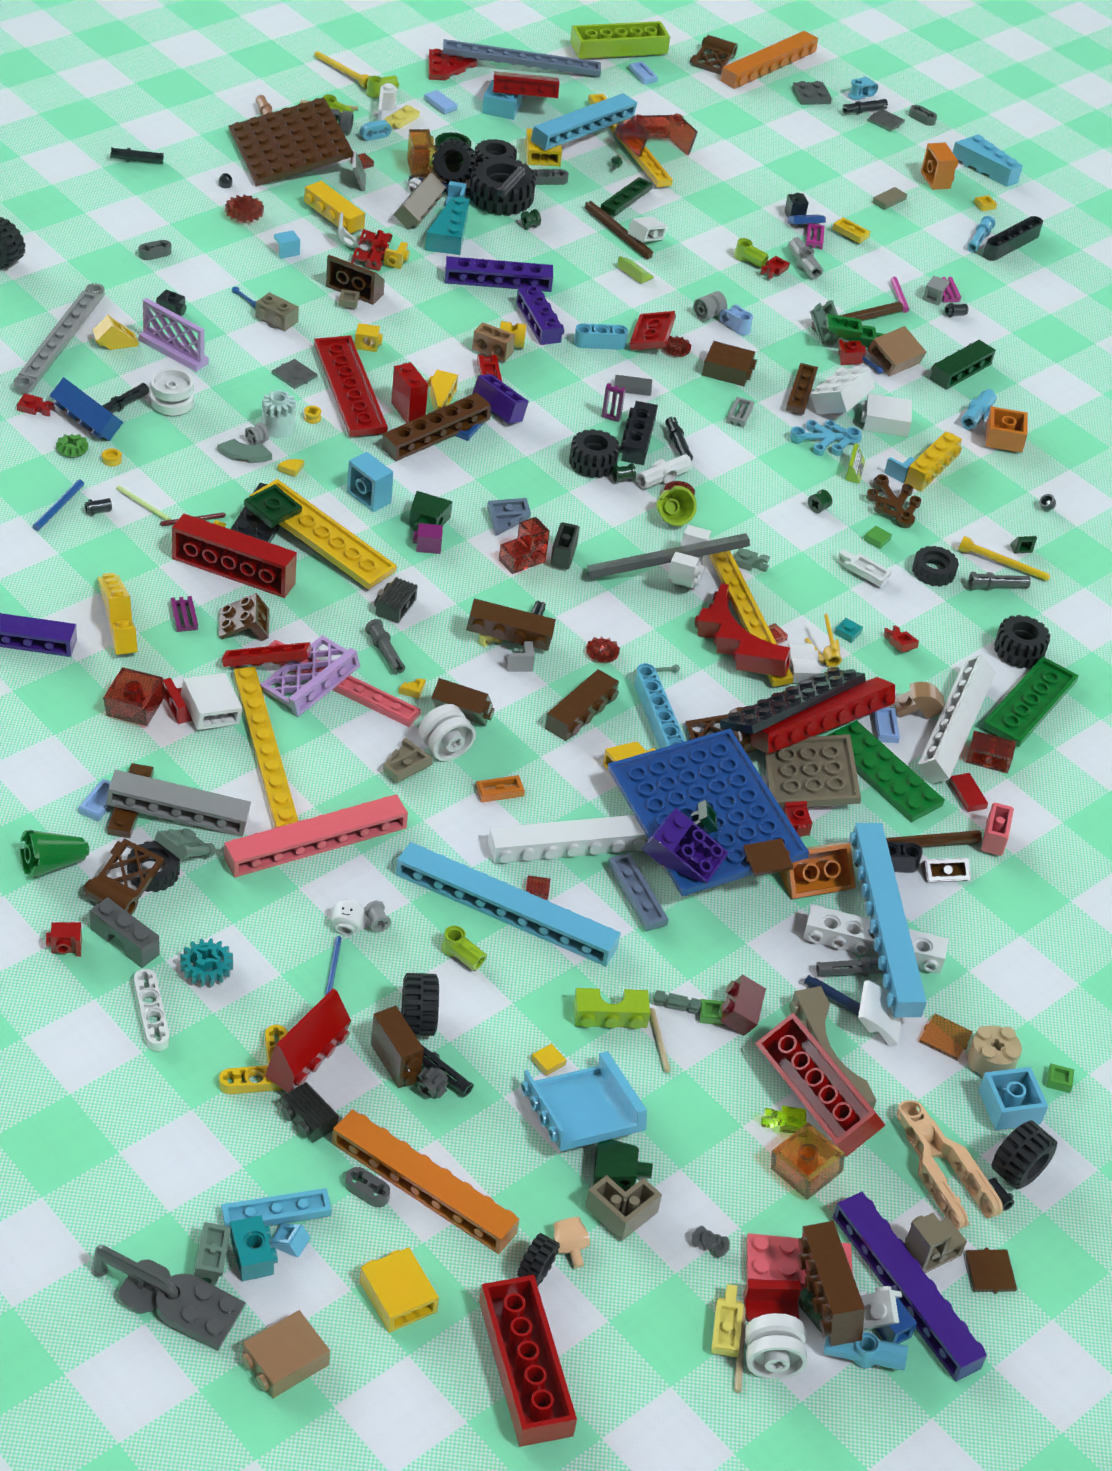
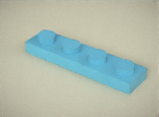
M327 1188L221 1204L224 1226L230 1227L231 1221L262 1215L264 1225L271 1226L328 1217L332 1213Z

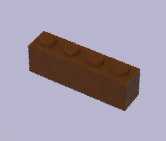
M474 598L466 630L524 645V641H533L534 648L548 651L556 619Z
M597 669L547 713L545 729L564 741H567L572 735L575 736L582 726L589 724L597 713H601L609 702H613L617 698L619 681Z

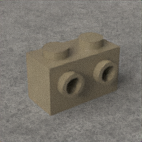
M270 292L256 301V318L284 332L298 322L299 306Z

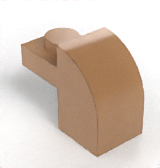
M928 682L909 684L910 691L895 697L896 712L900 718L920 709L924 716L929 719L941 714L945 706L942 693L935 685Z

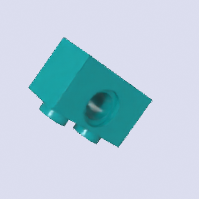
M262 1215L231 1221L230 1240L241 1281L274 1275V1264L278 1263L276 1248L270 1247L269 1241L272 1240L269 1225H264Z

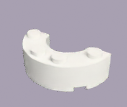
M688 525L684 532L681 546L713 540L710 539L711 531ZM675 552L670 564L669 582L689 588L698 587L705 570L703 565L705 556L693 557Z

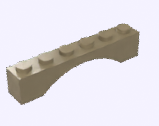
M822 987L794 991L789 1005L790 1012L795 1013L874 1109L877 1100L867 1080L847 1068L830 1046L825 1026L830 1003Z

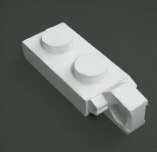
M844 549L839 552L837 558L839 564L879 587H882L892 576V571L860 553L854 555Z

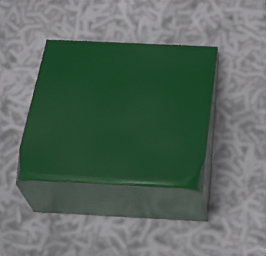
M1022 536L1013 540L1010 546L1014 554L1033 553L1037 536Z

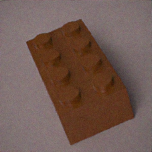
M834 1220L803 1226L802 1238L798 1239L801 1252L797 1256L800 1270H805L807 1275L805 1276L806 1288L808 1292L813 1293V1308L815 1314H820V1328L823 1337H828L831 1347L862 1341L865 1307Z

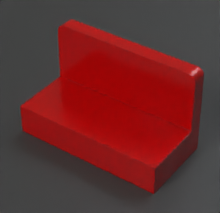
M171 678L163 679V697L177 723L182 724L193 721L181 696L182 687L176 688Z
M747 1279L743 1292L746 1321L750 1322L761 1315L773 1313L787 1314L799 1319L798 1298L801 1292L800 1281Z

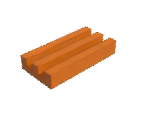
M519 775L476 781L475 784L481 803L523 797L525 795V789Z

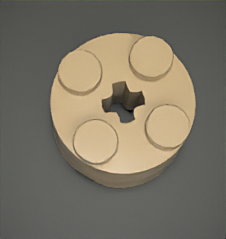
M994 1025L979 1027L967 1055L969 1068L974 1073L976 1071L982 1075V1079L986 1072L1015 1069L1022 1052V1046L1015 1030L1010 1027Z

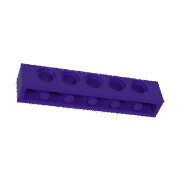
M446 256L444 283L507 289L539 286L541 291L552 292L553 265Z

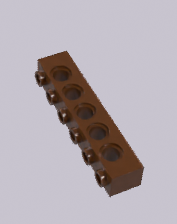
M474 393L383 433L382 449L395 461L403 459L450 438L461 430H468L476 424L490 420L491 404L478 393Z

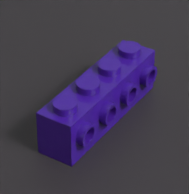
M539 286L518 288L516 304L539 344L561 343L564 326L559 322L557 314L553 312L551 304L548 303L545 294L540 290Z

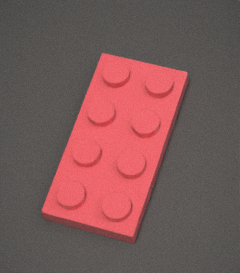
M748 1233L746 1237V1282L747 1279L800 1281L801 1289L807 1290L805 1284V1276L807 1275L805 1270H800L797 1256L801 1254L798 1243L799 1238ZM842 1243L852 1271L851 1243Z

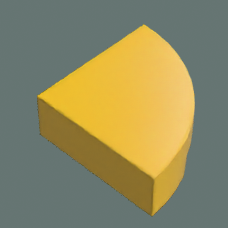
M301 459L285 460L278 464V471L296 477L304 467L305 461Z
M418 678L409 683L404 682L399 687V694L420 699L426 685V679Z

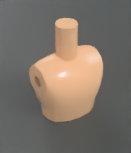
M572 1217L555 1222L553 1224L554 1240L560 1243L558 1254L570 1253L574 1268L583 1267L584 1262L580 1250L590 1246V1239L580 1217Z

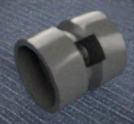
M330 108L336 120L338 121L339 119L338 124L343 133L350 134L354 113L349 111L340 113V110Z

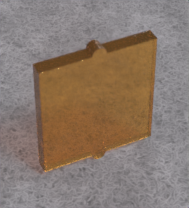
M935 1013L929 1024L925 1025V1031L919 1043L958 1061L963 1050L967 1049V1043L973 1031Z

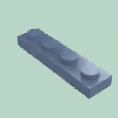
M630 853L609 858L608 866L645 930L649 931L667 926L668 917Z

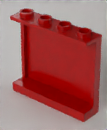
M494 71L493 92L558 98L560 81L556 77Z

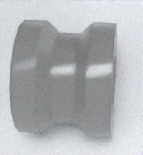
M261 422L257 423L255 427L245 429V436L250 445L269 440L268 429Z

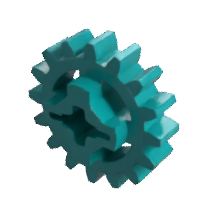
M210 938L208 942L200 939L199 944L192 941L190 942V948L184 947V954L180 955V970L184 972L185 979L191 977L192 984L201 981V986H204L206 982L214 986V981L217 980L222 983L223 976L230 977V970H233V953L229 952V946L222 947V941H218L216 944L213 943V938Z

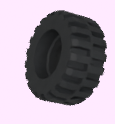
M504 157L483 159L471 171L470 198L481 210H486L491 214H519L521 211H526L533 204L536 176L533 170L520 160L516 161L513 158ZM518 166L525 168V175L503 198L498 196L497 189Z

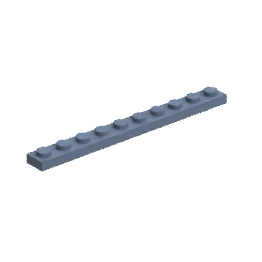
M443 39L442 54L449 56L456 55L464 58L470 57L497 63L504 62L512 65H524L589 76H600L601 62Z

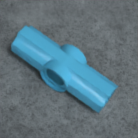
M987 389L982 391L977 399H972L967 412L961 419L965 429L976 428L981 420L987 418L991 406H993L997 399L993 390Z
M863 1332L862 1341L832 1347L826 1336L824 1354L853 1360L861 1368L879 1365L905 1371L908 1346L881 1341L874 1334Z

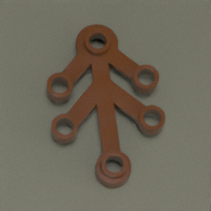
M884 474L877 475L873 482L874 489L867 490L866 499L875 501L874 511L876 513L895 518L897 525L901 528H910L915 522L913 513L916 508L920 507L921 498L911 496L913 486L910 484H903L901 494L896 498L889 487L888 477ZM878 491L884 492L887 498L879 496ZM908 496H911L909 507L905 511L902 506ZM886 506H888V507H891V508H893V509H895V511H894V510H891V509H888V508H886Z

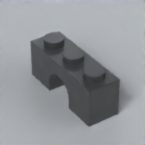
M108 897L90 910L91 930L106 942H109L116 936L124 946L125 956L139 967H145L160 955L159 935Z

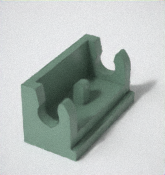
M833 300L827 301L824 306L821 303L817 304L810 311L821 344L838 341L840 337L827 329L826 321L827 314L838 315Z
M204 1222L198 1240L192 1275L200 1279L209 1278L210 1284H217L219 1276H222L224 1271L231 1227Z

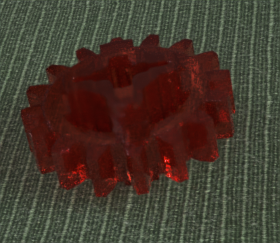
M243 194V197L236 195V198L230 197V200L226 201L225 212L227 216H230L231 220L237 219V222L246 223V221H250L252 223L253 219L258 221L259 217H263L264 205L262 201H259V198L253 199L252 195L247 196Z

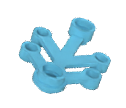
M815 420L807 421V431H818L820 433H806L805 429L798 426L793 427L790 432L791 441L796 444L801 443L803 440H822L820 443L815 444L813 448V453L818 456L823 455L825 448L835 440L841 441L838 444H833L831 453L840 456L847 445L859 443L862 438L861 431L858 428L849 427L845 429L832 420L825 421L824 427Z

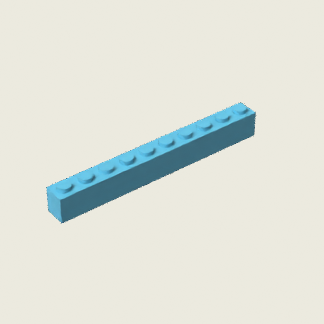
M855 823L854 830L849 835V843L854 848L853 860L858 865L857 877L862 882L861 894L866 899L865 910L866 915L870 916V932L874 933L875 937L874 949L879 954L878 966L883 971V987L888 992L887 1005L892 1009L893 1017H922L927 1001L883 824Z
M410 842L397 859L396 876L605 967L618 949L621 932L458 863L444 855L428 850L423 846Z

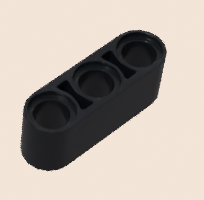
M887 841L894 872H916L922 858V848L916 843Z

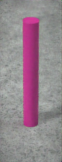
M892 277L891 283L898 301L903 304V312L907 313L910 309L897 277Z

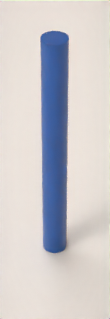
M78 479L33 524V529L39 531L84 486V482Z

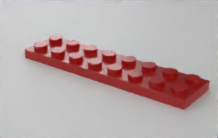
M351 335L314 339L315 349L349 437L377 435L387 432V423Z

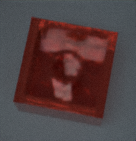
M122 667L103 697L106 716L148 726L166 696L163 677Z

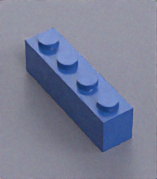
M64 377L49 395L56 400L54 405L61 410L66 408L68 410L66 414L74 420L79 418L80 421L78 423L87 430L91 427L93 429L91 433L100 440L104 437L110 441L124 423Z

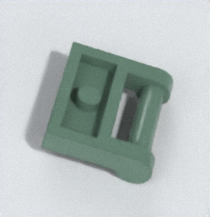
M187 828L183 830L169 829L167 831H158L154 838L179 859H188L190 856L198 855L212 857L216 852V848L212 843H204L196 837L194 831Z

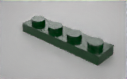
M638 177L601 204V209L609 215L616 216L652 190L653 183Z

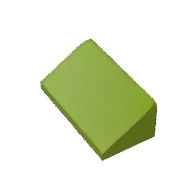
M618 257L617 267L640 284L654 278L652 274L631 259Z

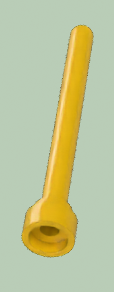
M319 51L314 53L316 58L358 80L360 86L367 89L369 75H360Z
M967 536L963 537L958 548L961 552L970 553L972 551L1044 581L1050 579V574L974 544V541H971L972 538Z

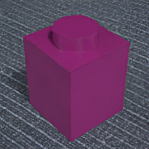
M419 523L418 531H414L413 543L417 544L416 552L441 554L443 525Z

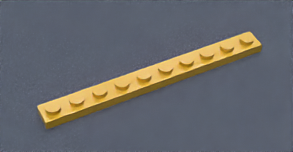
M591 94L588 96V102L591 105L607 99L604 94ZM625 120L608 126L656 187L672 186L673 179Z
M731 551L708 555L721 582L729 584V599L744 629L762 640L777 644ZM788 669L786 677L767 674L773 687L793 683L794 677L790 669Z
M254 666L234 669L235 683L274 826L276 828L298 822L256 668Z

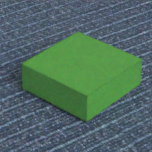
M874 526L865 534L864 540L881 549L891 540L892 534L878 526Z
M700 999L699 1023L723 1025L721 1023L723 1013L721 1008L724 1001Z
M1050 1063L1046 1087L1070 1093L1073 1086L1074 1069Z

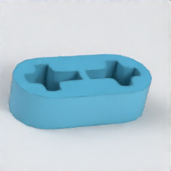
M385 120L365 123L360 128V134L367 141L385 138L392 131V127Z

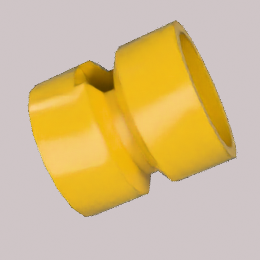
M501 321L500 329L515 334L514 347L524 348L527 324L516 323L512 325L511 322Z

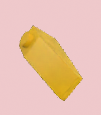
M437 369L434 375L430 376L428 387H430V398L434 411L450 404L457 391L458 374Z

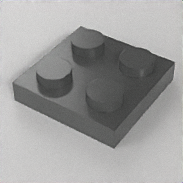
M793 82L792 89L801 105L831 104L832 97L823 82Z

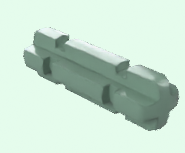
M660 990L655 992L653 1003L663 1006V1004H667L666 1007L683 1011L689 1009V1012L698 1013L700 1010V999L692 998L690 1000L687 996L674 993L667 995L665 991Z

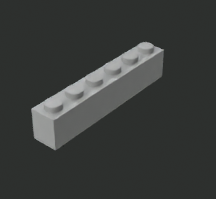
M115 770L108 789L106 805L243 837L251 802Z

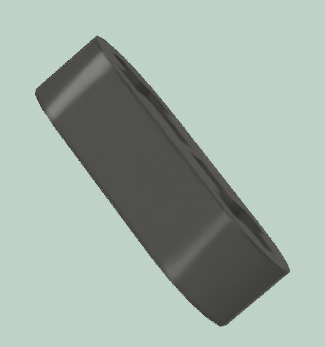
M912 105L910 107L909 116L928 126L936 124V113L920 105Z
M167 240L144 243L138 247V256L142 260L166 257L172 252V244Z
M361 1167L351 1168L346 1173L345 1186L350 1193L373 1207L380 1208L388 1204L390 1187L386 1182ZM359 1178L362 1179V1182H361V1181H357L356 1183L353 1182V1179H354V1180H358Z

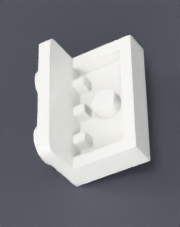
M882 1286L875 1288V1293L859 1292L865 1307L863 1331L899 1323L896 1299L902 1298L900 1291L892 1290L891 1286Z

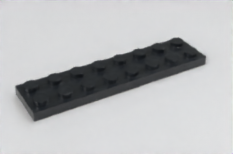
M839 667L828 668L827 672L815 674L813 678L802 680L796 686L786 687L783 692L773 693L768 699L758 700L757 704L745 706L739 712L728 714V717L720 720V727L725 730L731 729L732 731L755 734L865 682V673L856 672L854 669L844 671L840 670Z

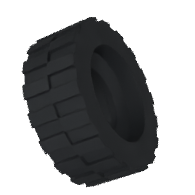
M926 546L916 552L912 572H914V576L919 581L931 586L941 587L953 582L959 563L955 557L956 555L948 549ZM926 563H936L945 569H935Z
M147 841L143 844H138L163 857L165 860V869L156 873L145 891L158 892L172 887L175 881L177 882L178 875H180V859L157 841ZM134 850L130 851L127 859L136 857ZM147 859V860H144V861H140L141 867H142V864H143V863H145V862H147V861H152V859ZM137 862L127 865L128 874L139 872ZM140 877L130 880L131 884L137 888L141 884Z

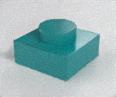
M845 618L835 628L834 634L852 643L862 633L863 626Z

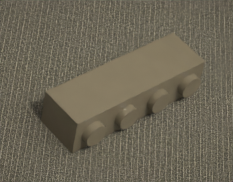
M431 172L418 184L393 215L407 230L412 226H418L422 219L430 212L429 210L443 196L442 192L446 187Z

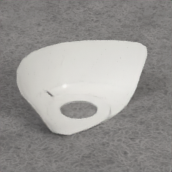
M341 212L338 228L340 240L351 248L356 249L357 247L365 251L371 249L372 245L365 242L358 245L359 239L352 236L343 227V212Z

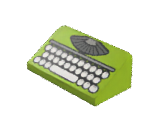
M857 443L853 446L846 475V481L860 483L865 464L864 456Z

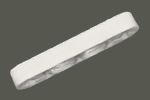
M141 969L134 975V988L145 1039L150 1050L160 1052L169 1046V1030L159 985L154 971ZM144 979H147V982H149V988L144 987ZM146 997H154L156 1001L154 1003L148 1004L145 1003L143 999ZM157 1016L160 1018V1021L151 1023L147 1021V1018ZM159 1031L160 1041H157L155 1038V1032Z

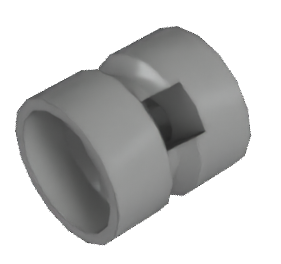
M719 291L700 297L693 304L695 315L701 321L718 316L720 311L727 310L728 306L725 296Z

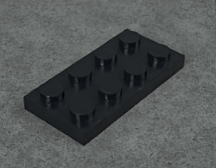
M260 482L254 492L266 486L267 484ZM245 506L231 527V530L271 543L281 525L278 524L270 528Z

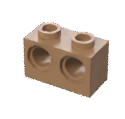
M482 322L474 331L472 350L488 356L497 355L498 360L505 362L514 352L515 334Z

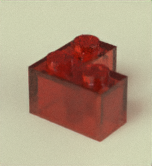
M537 517L520 522L517 539L500 544L499 561L511 574L546 562L550 530Z

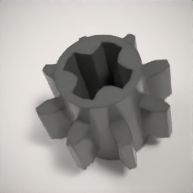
M431 1067L428 1070L425 1068L418 1075L420 1079L417 1081V1088L424 1097L434 1099L437 1096L440 1098L447 1091L448 1077L441 1069Z

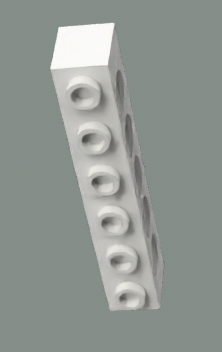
M811 904L803 940L879 958L878 952L874 949V933L870 932V919ZM909 929L918 969L941 974L949 939Z

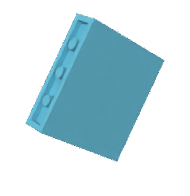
M608 1051L599 1053V1066L536 1081L533 1080L528 1070L524 1071V1081L521 1082L523 1095L525 1097L528 1096L532 1110L534 1112L537 1111L541 1125L547 1128L551 1142H555L560 1151L646 1130L647 1109Z

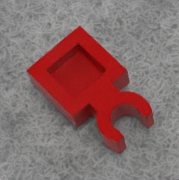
M774 256L761 268L760 274L768 273V279H771L774 274L780 275L788 270L790 263L778 256Z
M26 393L17 403V411L32 415L40 412L43 416L49 417L51 415L50 410H55L53 402H43L42 397Z
M896 625L893 626L892 631L884 628V637L890 639L889 643L898 651L907 652L918 648L919 640L907 631L901 632L900 628Z

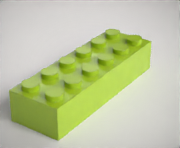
M661 21L572 25L570 44L579 59L668 54L670 35Z

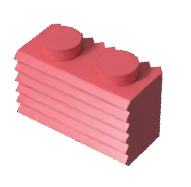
M996 802L992 803L986 821L981 847L982 851L999 856L1003 855L1009 838L1014 812L1013 807Z

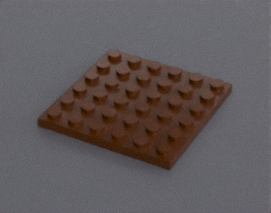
M324 97L300 103L293 107L283 108L276 112H269L259 117H252L249 120L236 122L228 126L229 132L255 186L353 157V150Z

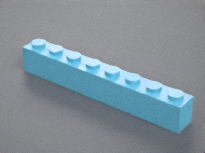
M624 93L535 125L532 130L531 141L543 150H548L634 117L638 102Z

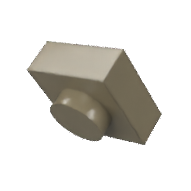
M341 290L339 306L357 309L360 292Z

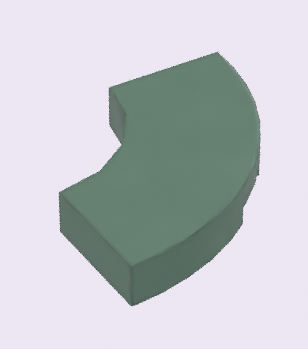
M232 439L217 445V450L221 454L236 461L237 458L245 461L248 460V463L272 460V453L262 443L250 445Z

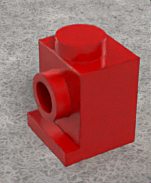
M843 339L839 340L840 364H863V356H866L865 345H861V341L843 342Z
M807 801L785 802L783 812L799 837L810 836L813 823L807 809Z
M51 922V932H46V947H51V953H76V957H81V922Z

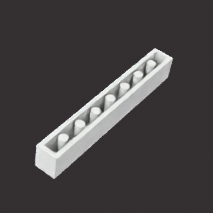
M983 654L965 660L918 763L919 768L931 784L940 781L945 782L950 779L987 691L992 684L996 672Z
M635 815L492 827L490 828L488 844L493 863H508L641 851L648 838Z

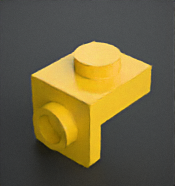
M401 241L396 251L386 249L384 265L401 269L404 262L409 259L408 243Z

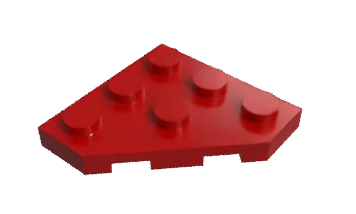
M429 49V80L445 81L450 78V75L454 74L457 76L465 72L466 68L477 66L476 58H464L456 55L449 56L442 54L443 50Z

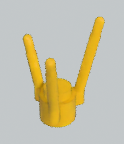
M824 614L830 645L824 648L823 654L818 650V658L820 663H826L828 667H836L842 662L838 639L834 641L828 614ZM805 638L807 643L813 644L809 638Z

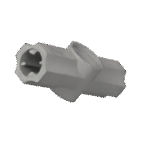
M795 237L788 242L789 250L797 259V267L805 270L811 279H818L823 274V268L814 257L815 251L807 247L799 237Z

